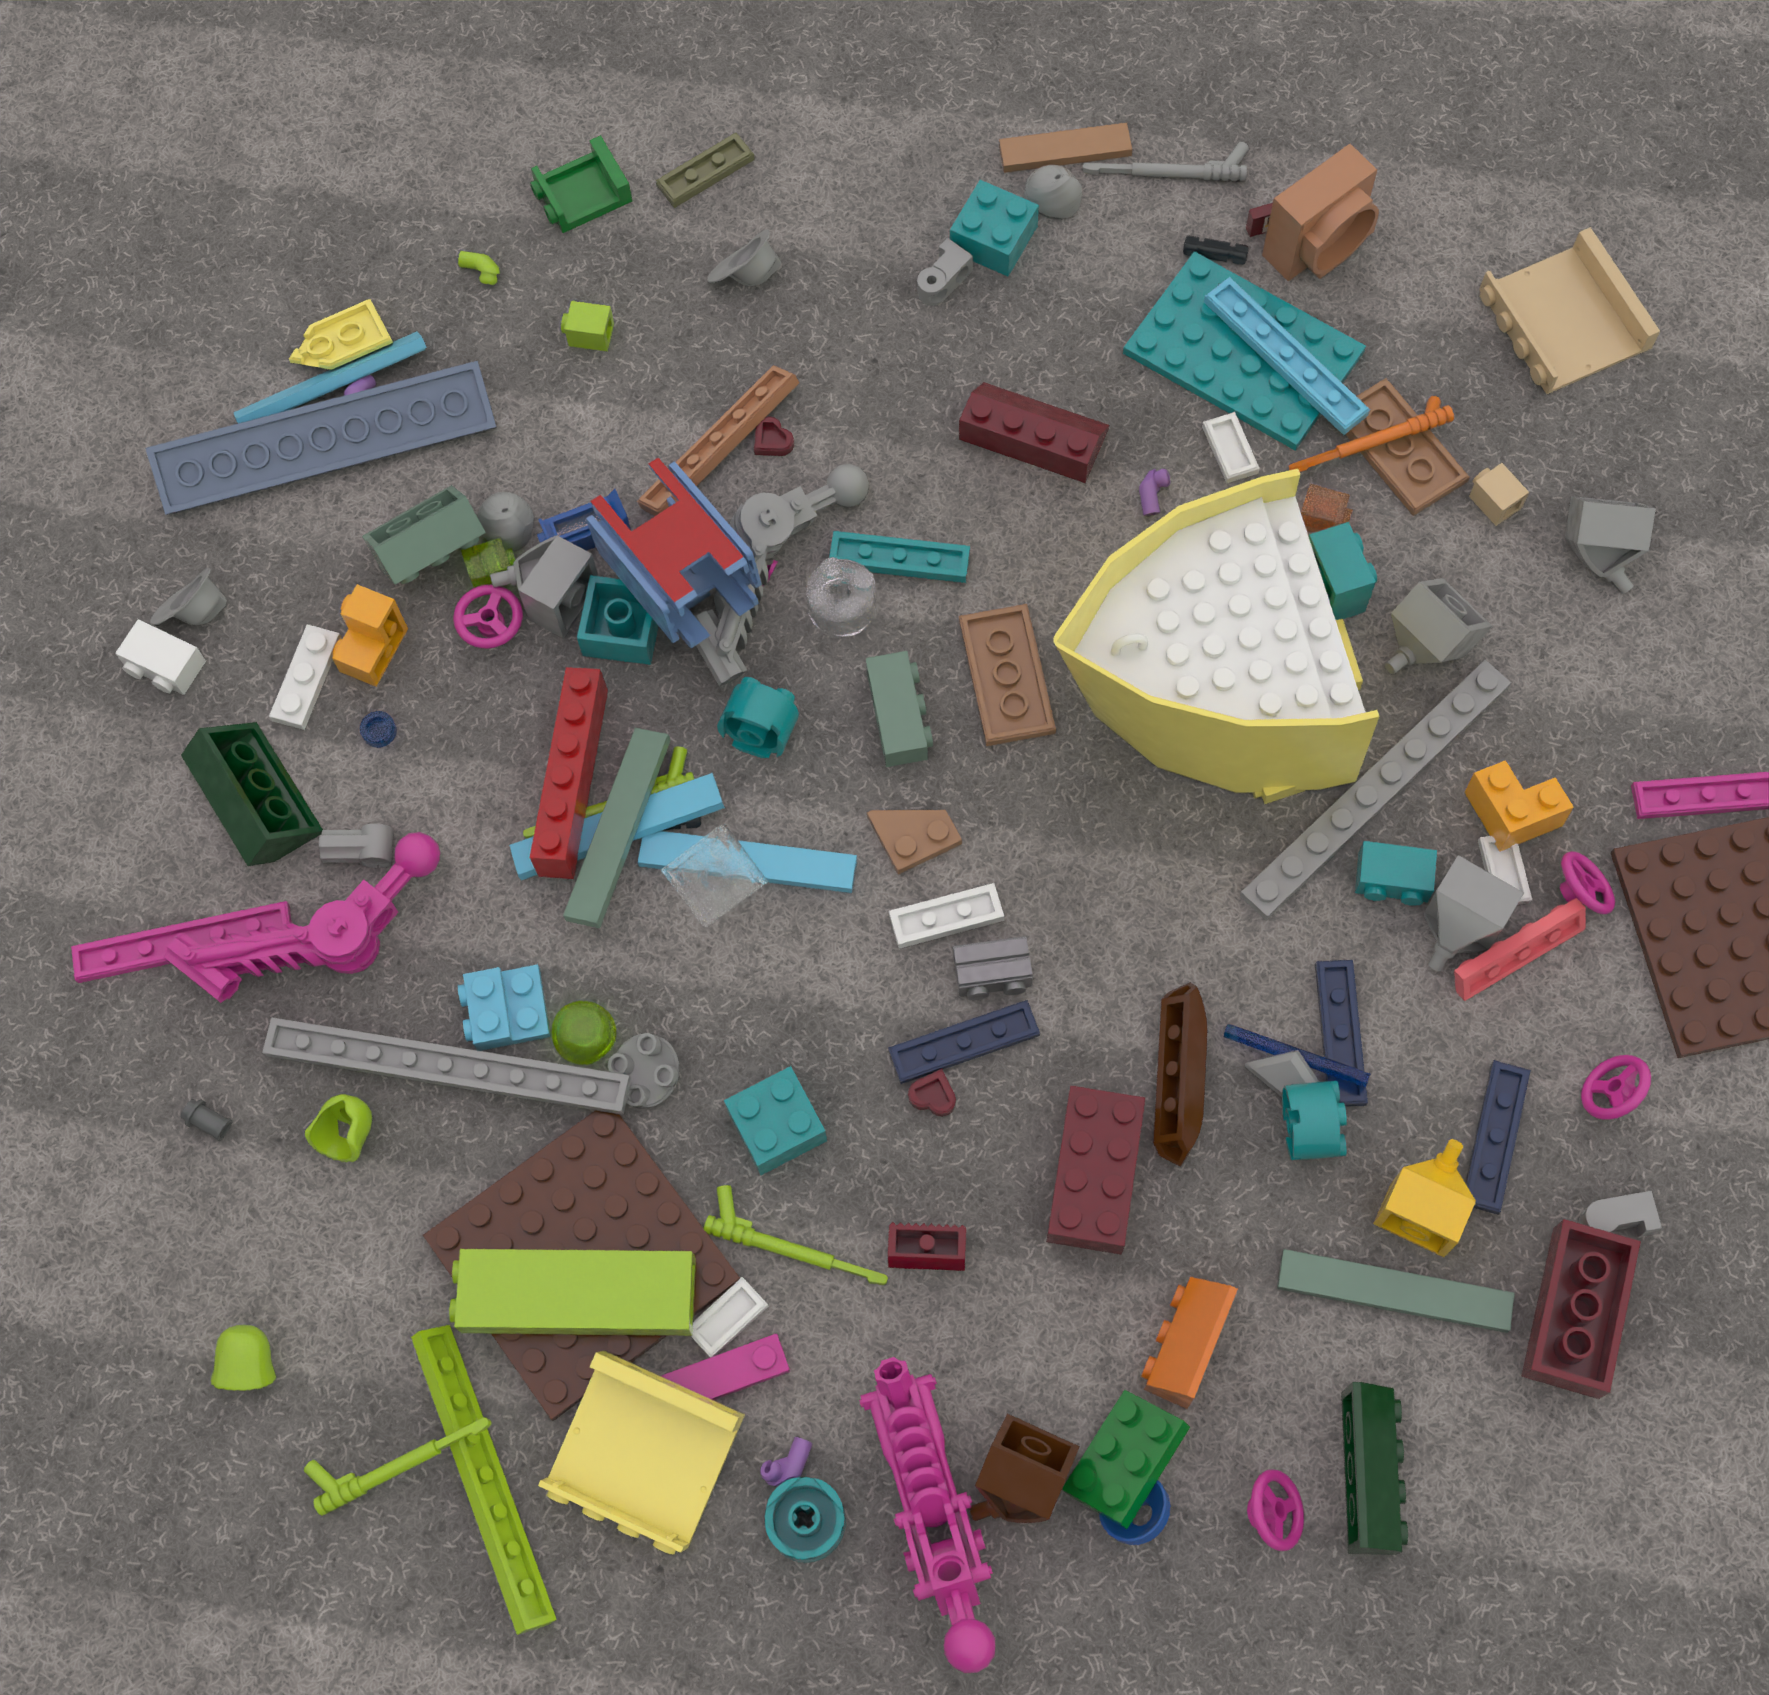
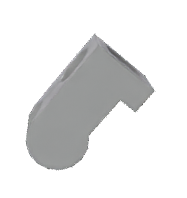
M946 238L939 246V259L932 267L922 270L918 275L917 289L922 303L930 306L942 303L973 272V256L952 240Z
M1652 1191L1597 1200L1592 1202L1579 1217L1580 1224L1608 1232L1636 1227L1638 1237L1654 1235L1662 1228Z

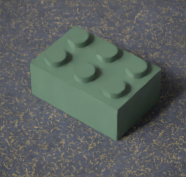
M451 485L362 537L383 573L394 584L399 582L406 584L419 576L418 571L429 565L435 567L450 558L449 553L461 547L463 550L472 547L479 542V536L486 532L466 496Z

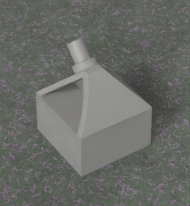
M1571 496L1565 538L1573 552L1587 568L1597 576L1605 577L1608 582L1612 581L1619 591L1624 594L1634 586L1625 575L1624 571L1626 569L1624 566L1649 552L1656 509L1642 503Z
M558 535L537 544L523 553L514 561V565L507 566L508 570L490 574L494 588L512 584V587L517 586L528 619L563 639L583 611L590 575L598 576L593 555Z
M1440 578L1418 582L1391 612L1399 648L1395 651V656L1385 663V668L1390 674H1395L1404 666L1409 667L1412 664L1441 663L1463 658L1493 626L1445 579Z
M1458 855L1424 912V917L1436 940L1434 946L1436 951L1428 965L1436 971H1441L1447 960L1454 958L1456 953H1475L1489 950L1524 892Z

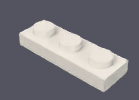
M306 625L269 717L273 722L305 730L332 664L334 646L339 639H342L340 633Z
M994 883L889 911V917L899 949L1004 921V913Z

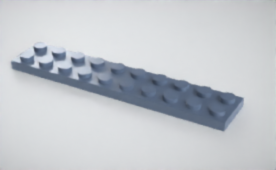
M474 361L145 449L165 515H170L497 428L479 363Z

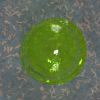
M574 1001L565 1005L556 1014L552 1024V1040L557 1052L565 1060L574 1064L589 1065L600 1060L611 1050L616 1041L617 1030L613 1017L605 1008L594 1002Z

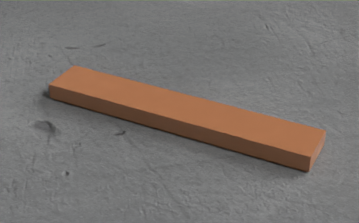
M773 365L676 461L678 466L696 486L799 384L796 375ZM658 479L637 502L644 511L656 516L669 507L667 498L671 496L675 502H678V500Z

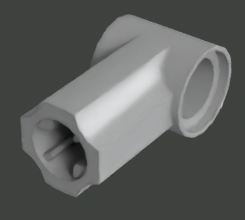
M366 824L361 827V830H322V834L319 836L320 859L323 863H359L369 868H377L379 864V868L389 867L392 860L394 829L383 824Z

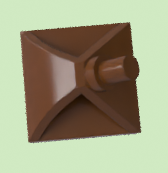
M1007 1413L990 1447L975 1487L984 1496L986 1501L971 1505L970 1513L973 1520L978 1521L990 1516L994 1519L1001 1517L1003 1520L1015 1523H1036L1049 1520L1080 1446Z

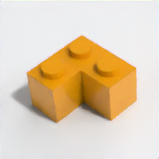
M357 584L352 594H348L343 600L340 614L348 630L343 639H339L336 642L332 659L339 672L377 687L408 627L395 599Z
M1506 760L1475 772L1464 792L1490 836L1494 837L1495 845L1499 852L1511 848L1516 843L1521 844L1563 827L1574 808L1556 777L1524 790Z

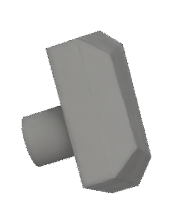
M1299 1050L1245 1063V1067L1281 1097L1284 1085L1319 1082Z

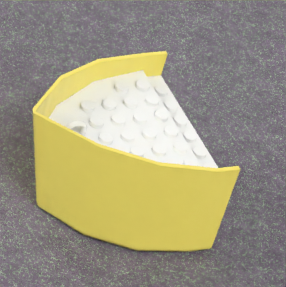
M1299 469L1262 476L1179 505L1107 558L1053 638L1055 646L1094 715L1158 768L1235 793L1262 792L1263 788L1296 786L1294 789L1296 791L1321 790L1356 782L1377 725L1379 714L1377 710L1365 712L1358 691L1361 688L1363 679L1343 619L1335 620L1295 497L1300 478Z

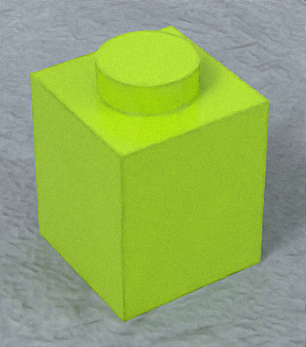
M571 301L569 312L563 314L561 321V332L566 334L568 345L570 347L608 352L614 327L611 307Z

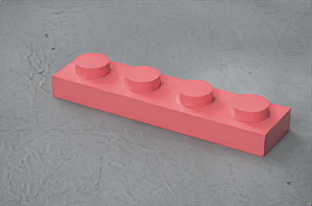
M1577 898L1565 905H1559L1540 920L1523 926L1513 936L1504 941L1494 943L1489 950L1474 959L1465 960L1454 970L1455 989L1458 995L1464 1001L1468 1000L1586 929V907Z

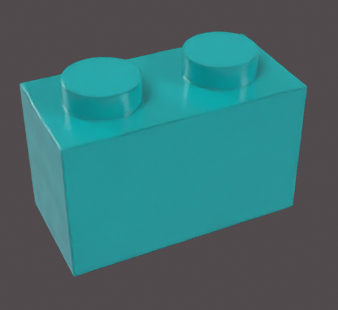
M1363 841L1358 852L1355 893L1364 894L1366 899L1373 901H1382L1388 897L1401 899L1403 904L1412 906L1421 905L1423 902L1428 903L1434 892L1437 850Z

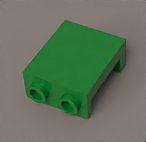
M601 135L589 140L592 152L545 174L540 172L538 166L531 168L534 179L530 182L531 189L537 200L543 199L546 203L543 208L551 225L557 223L562 233L633 202L629 182Z

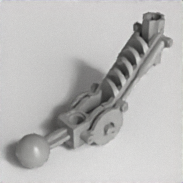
M852 464L839 465L830 472L825 486L806 495L801 486L781 496L765 492L755 494L746 500L744 504H740L729 525L753 552L762 585L765 586L768 581L766 561L774 558L790 536L808 528L816 519V512L834 503L843 507H852L859 505L865 500L869 490L867 474L860 467ZM749 584V589L755 594L758 601H761L763 586L761 585L755 589ZM716 590L714 603L718 616L715 615L713 609L706 610L695 616L711 635L697 644L696 647L716 682L721 686L735 680L747 671L735 649L736 646L740 649L746 648V633L751 632L753 626L752 617H756L758 605L738 616Z

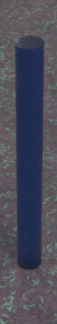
M1229 1023L1226 1026L1224 1038L1272 1055L1299 1050L1311 1069L1365 1088L1370 1080L1371 1073Z

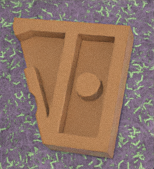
M871 810L867 812V818L898 875L962 844V839L946 810Z

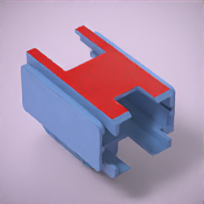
M656 458L648 464L649 468L678 502H675L670 496L667 498L669 506L667 509L631 531L607 501L599 495L590 502L594 513L599 517L600 521L598 522L593 515H590L586 518V522L599 554L671 642L675 643L679 640L678 633L690 648H693L711 635L689 610L690 608L709 597V591L715 588L735 613L741 616L759 604L758 598L749 589L748 585L751 584L756 589L762 584L753 552L675 461L668 465V469L659 458Z

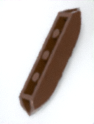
M1191 982L1168 992L1161 999L1153 1144L1160 1157L1180 1167L1187 1159L1199 1136L1204 1115L1207 1018L1200 992L1197 986Z

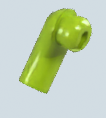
M460 251L458 258L459 267L481 271L479 280L483 284L495 285L497 283V274H500V269L491 257L480 253Z

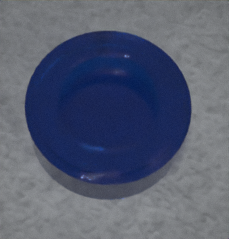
M375 711L362 719L360 734L368 745L380 748L389 745L394 740L397 734V727L389 714Z

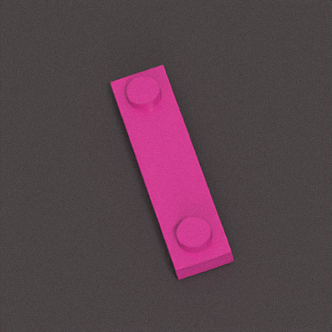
M776 1333L664 1374L661 1377L715 1400L789 1373L790 1369Z

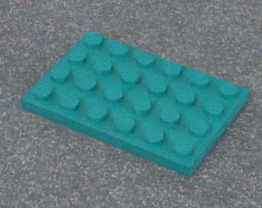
M1194 251L1123 348V354L1227 413L1235 412L1238 419L1296 451L1321 413L1204 303L1205 295L1230 277L1342 383L1365 352L1366 345Z

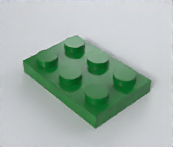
M1124 1389L1062 1490L1073 1499L1128 1529L1187 1434L1190 1426L1184 1420Z

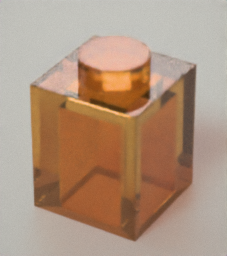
M1310 483L1301 510L1306 531L1315 533L1349 522L1353 509L1346 508L1350 495Z

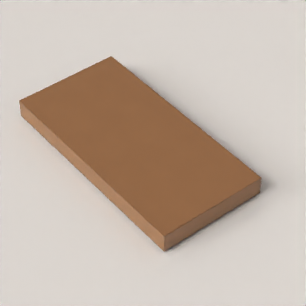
M1385 378L1356 396L1370 409V412L1364 420L1347 432L1346 436L1352 441L1406 422L1407 419L1418 415L1388 379ZM1430 429L1360 452L1413 516L1461 487L1470 478Z
M1022 604L959 616V624L986 746L1056 734L1028 605Z

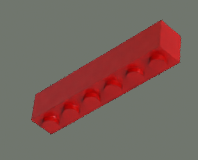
M566 667L530 852V860L538 877L574 879L579 845L608 694V688L601 669Z

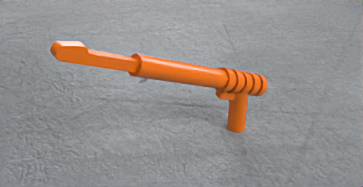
M1431 396L1427 401L1424 414L1409 418L1406 422L1337 445L1336 449L1290 464L1289 470L1299 469V472L1305 471L1309 467L1338 457L1342 459L1411 434L1413 436L1419 432L1453 422V410L1449 405L1441 409L1440 398Z

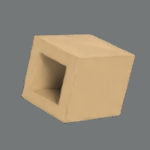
M1501 463L1492 470L1489 468L1482 470L1473 479L1474 486L1469 497L1497 526L1523 507L1529 491Z

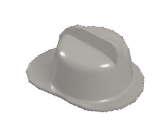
M768 229L763 230L747 245L725 258L709 273L708 282L715 283L728 276L746 286L760 285L765 282L781 266L780 258L767 242L770 231Z
M204 569L191 583L168 598L155 611L150 619V624L153 626L161 624L172 616L191 625L205 624L214 619L226 606L227 600L219 588L208 578L211 569Z

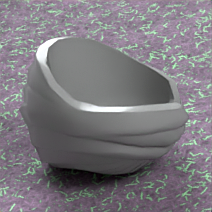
M1059 165L1042 166L1031 173L1026 180L1023 194L1024 199L1039 205L1040 214L1061 219L1069 218L1079 210L1083 196L1082 186L1078 179L1068 169Z
M498 492L492 494L482 503L477 515L486 532L483 536L487 541L504 552L519 550L528 543L532 535L534 515L531 507L522 497L511 492Z

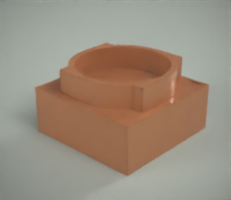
M1348 144L1276 196L1273 200L1262 256L1287 281L1293 279L1306 268H1309L1321 279L1339 266L1375 230L1379 209L1372 202L1373 200L1370 196L1377 169L1357 149Z

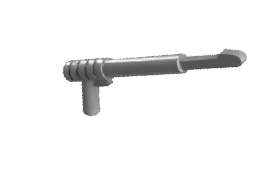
M1239 142L1225 161L1210 160L1209 163L1204 165L1135 162L1133 164L1084 163L1083 172L1098 175L1099 173L1132 174V176L1203 178V180L1212 179V181H1219V179L1221 181H1228L1230 179V181L1239 180V182H1245L1247 178V165L1238 166V164L1248 152L1249 147L1246 143Z

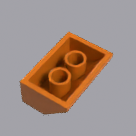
M1190 1277L1186 1287L1178 1284L1170 1306L1176 1308L1172 1322L1164 1320L1156 1338V1342L1162 1344L1157 1358L1149 1355L1141 1375L1142 1378L1148 1380L1144 1388L1145 1391L1188 1409L1195 1398L1238 1288Z

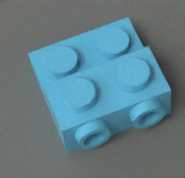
M538 964L507 971H501L500 967L463 974L464 984L458 985V995L461 1006H468L470 1018L463 1020V1029L466 1041H473L478 1051L551 1037L541 972Z

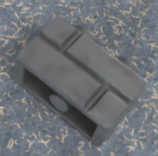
M1026 936L953 946V959L959 997L968 996L969 1000H981L989 997V992L1003 990L1005 995H1018L1024 993L1026 987H1032L1033 973Z

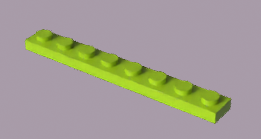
M450 1325L421 1330L414 1334L411 1339L445 1435L448 1436L483 1418ZM486 1429L479 1435L471 1434L450 1445V1449L516 1634L519 1635L549 1625L557 1619L489 1431Z

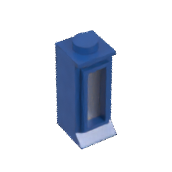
M614 489L604 499L631 530L627 514L616 489ZM591 502L542 520V518L538 519L542 532L537 534L539 542L541 543L558 535L586 551L595 548L596 546L586 518L593 515L598 522L600 519L594 513Z

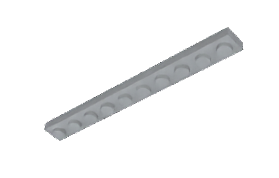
M1484 660L1241 891L1240 897L1267 920L1510 687L1512 682L1489 662Z
M271 1017L262 1051L268 1057L624 1115L631 1083V1077L625 1074Z

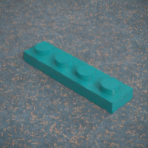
M833 531L828 562L829 568L966 583L970 546Z

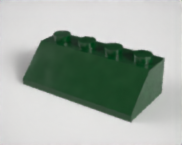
M257 722L205 727L197 730L181 756L247 866L276 862L322 834L323 829Z
M1352 1382L1341 1392L1348 1554L1397 1555L1402 1552V1545L1408 1544L1407 1522L1401 1520L1400 1504H1405L1406 1486L1404 1480H1399L1398 1463H1403L1404 1446L1402 1439H1397L1396 1423H1401L1402 1419L1400 1399H1395L1394 1388L1364 1382Z

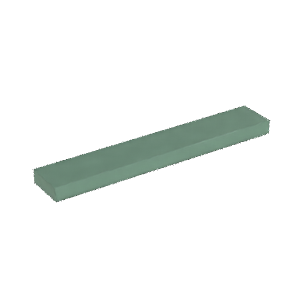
M640 728L634 729L563 914L566 921L595 928L601 927L671 739L668 734Z
M1283 1249L1277 1283V1289L1505 1333H1508L1511 1329L1514 1292Z

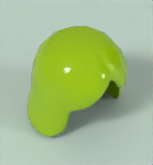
M347 1094L336 1095L327 1100L321 1107L316 1118L305 1130V1138L317 1152L328 1158L341 1162H355L358 1160L361 1149L370 1132L372 1112L369 1106L358 1097ZM338 1120L351 1125L347 1138L339 1135Z
M236 1325L227 1328L220 1334L215 1349L211 1385L217 1389L246 1391L267 1387L276 1380L269 1341L262 1330L252 1325Z

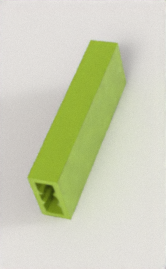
M460 1249L459 1260H454L452 1267V1280L454 1284H457V1297L450 1301V1322H455L454 1327L461 1333L693 1336L696 1258L692 1251Z

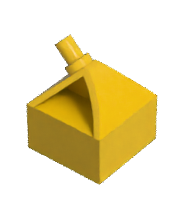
M1450 1139L1443 1153H1438L1435 1159L1403 1167L1390 1184L1373 1224L1445 1257L1458 1244L1476 1202L1457 1170L1459 1166L1457 1159L1463 1149L1462 1143Z

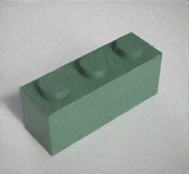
M907 651L866 658V672L886 767L928 760V748L933 747V739L930 726L923 727L921 715H926V706L923 694L916 695L914 684L920 683L916 662L910 663Z

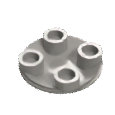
M644 1033L631 1037L621 1045L617 1053L613 1054L608 1061L610 1072L625 1074L631 1077L626 1102L630 1106L649 1108L662 1103L673 1092L678 1081L679 1061L677 1054L667 1040L655 1034Z

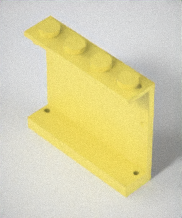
M607 1351L596 1352L590 1368L595 1370L549 1476L540 1480L538 1486L548 1490L546 1496L556 1502L567 1505L569 1501H572L582 1506V1513L592 1519L603 1521L606 1517L619 1523L617 1529L626 1535L639 1538L640 1534L653 1539V1546L665 1553L672 1555L676 1551L681 1553L690 1545L745 1414Z

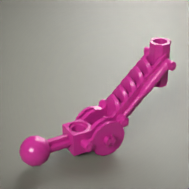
M408 833L398 841L395 847V864L375 887L363 880L345 901L336 900L326 903L319 908L310 920L309 925L284 924L288 928L287 930L267 927L266 929L270 933L265 934L256 930L247 931L251 935L248 937L233 933L229 934L232 939L226 941L219 937H211L210 939L214 943L199 945L187 934H183L180 937H176L168 945L164 958L220 1003L230 999L238 990L242 980L239 974L250 973L256 977L264 976L261 970H269L276 974L283 973L279 967L287 966L293 970L301 969L298 965L300 963H306L312 967L325 965L338 973L345 974L364 971L373 964L379 954L380 940L378 935L398 913L392 903L393 898L412 877H425L435 871L440 861L439 845L431 836L424 833Z
M892 1357L882 1360L880 1366L874 1370L877 1382L875 1386L876 1391L860 1395L861 1408L864 1407L865 1411L871 1410L883 1455L892 1469L904 1509L903 1512L895 1514L894 1522L899 1527V1530L905 1529L910 1550L903 1552L909 1572L916 1570L919 1583L915 1584V1589H913L914 1596L918 1598V1601L935 1596L941 1615L949 1614L951 1627L945 1634L944 1655L952 1667L963 1673H978L988 1667L995 1657V1637L985 1623L975 1619L972 1607L981 1604L975 1583L991 1579L993 1572L987 1562L982 1563L979 1551L986 1549L980 1529L973 1531L966 1510L971 1508V1496H968L967 1492L957 1495L945 1454V1438L931 1390L936 1389V1379L932 1377V1374L914 1378L913 1374L910 1375L906 1361H900ZM948 1521L952 1538L931 1544L926 1527H938Z

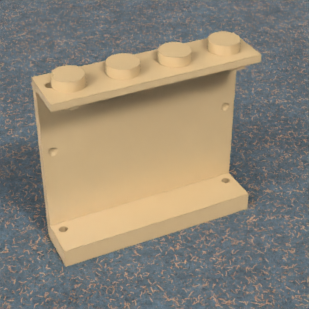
M1591 227L1578 233L1572 248L1503 278L1495 279L1491 271L1485 272L1479 289L1483 304L1491 307L1496 315L1499 329L1503 333L1507 332L1513 342L1516 355L1520 359L1525 360L1530 368L1532 380L1536 385H1541L1546 394L1652 349L1660 333L1659 328Z

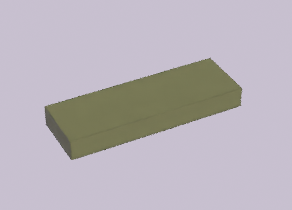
M735 132L658 178L656 186L671 205L676 208L755 160L754 153Z

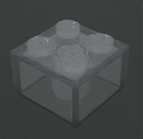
M726 824L715 828L661 869L704 929L716 923L769 883Z

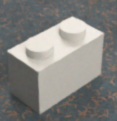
M139 619L115 653L124 664L122 669L126 673L137 679L145 676L153 680L152 684L155 687L169 694L174 690L184 695L206 662L197 647Z

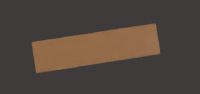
M1127 122L999 139L1004 173L1037 169L1046 165L1060 166L1132 156V145Z

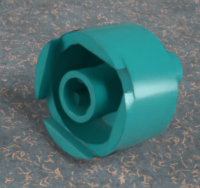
M744 677L741 683L734 687L717 724L718 732L723 738L725 734H728L734 739L732 746L739 751L760 758H769L771 753L776 752L777 757L781 756L799 717V711L794 704L795 696L786 689L778 688L775 690L761 684L752 677Z
M1337 1081L1284 1085L1282 1089L1283 1121L1286 1120L1289 1136L1286 1137V1145L1290 1160L1346 1156L1345 1135L1340 1134V1126H1346L1347 1116L1344 1102L1339 1103L1340 1092Z
M811 1477L791 1478L780 1484L768 1499L764 1519L766 1533L772 1544L785 1557L802 1563L815 1562L829 1556L840 1544L846 1528L845 1510L836 1491L823 1480ZM803 1511L805 1514H809L813 1511L815 1513L812 1517L814 1525L808 1529L806 1526L796 1527L800 1522L797 1517L799 1512Z

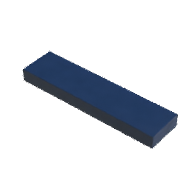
M1353 960L1316 961L1315 972L1326 1081L1338 1082L1340 1092L1339 1103L1344 1102L1345 1107L1366 1106L1368 1100Z
M1028 1000L888 1047V1051L900 1084L932 1074L940 1069L943 1070L1040 1036V1031Z
M1495 1060L1491 1063L1465 1184L1476 1200L1473 1208L1499 1215L1501 1213L1531 1070Z

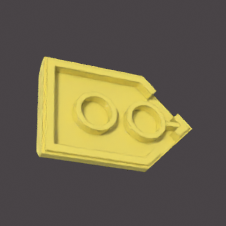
M368 299L309 325L304 333L305 339L299 349L296 348L293 351L289 361L290 363L332 370L392 344L393 341L371 299Z

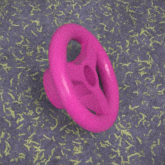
M492 584L481 585L469 590L458 601L454 610V626L458 635L466 643L478 648H495L507 643L517 634L522 624L523 610L519 599L507 588L502 586L494 588ZM484 595H490L487 605L482 607L478 613L464 615L468 605L473 600ZM502 598L509 603L512 609V620L508 628L505 626L504 617L498 609ZM488 617H494L491 621H485ZM477 626L479 632L488 638L477 637L470 633L466 627Z
M1570 851L1565 853L1561 860V867L1566 881L1560 884V891L1565 900L1570 902L1577 898L1582 904L1598 914L1611 913L1615 907V897L1609 882L1600 869L1590 859L1578 852ZM1596 891L1601 892L1604 903L1596 900Z
M1619 1055L1603 1061L1591 1071L1583 1084L1581 1101L1584 1109L1591 1116L1604 1120L1616 1119L1635 1110L1649 1091L1651 1085L1650 1069L1642 1059L1632 1055ZM1628 1066L1619 1076L1612 1077L1608 1081L1600 1080L1609 1071L1618 1067ZM1639 1073V1084L1636 1087L1634 1083L1636 1075ZM1593 1093L1605 1094L1613 1107H1598L1593 1101Z
M1269 1469L1262 1472L1252 1488L1251 1499L1247 1505L1248 1519L1269 1547L1277 1551L1290 1550L1298 1543L1303 1532L1304 1509L1301 1496L1291 1478L1282 1471ZM1273 1481L1279 1483L1287 1493L1288 1498L1283 1500L1276 1497L1268 1484ZM1292 1511L1291 1530L1288 1536L1283 1539V1522L1287 1518V1513Z

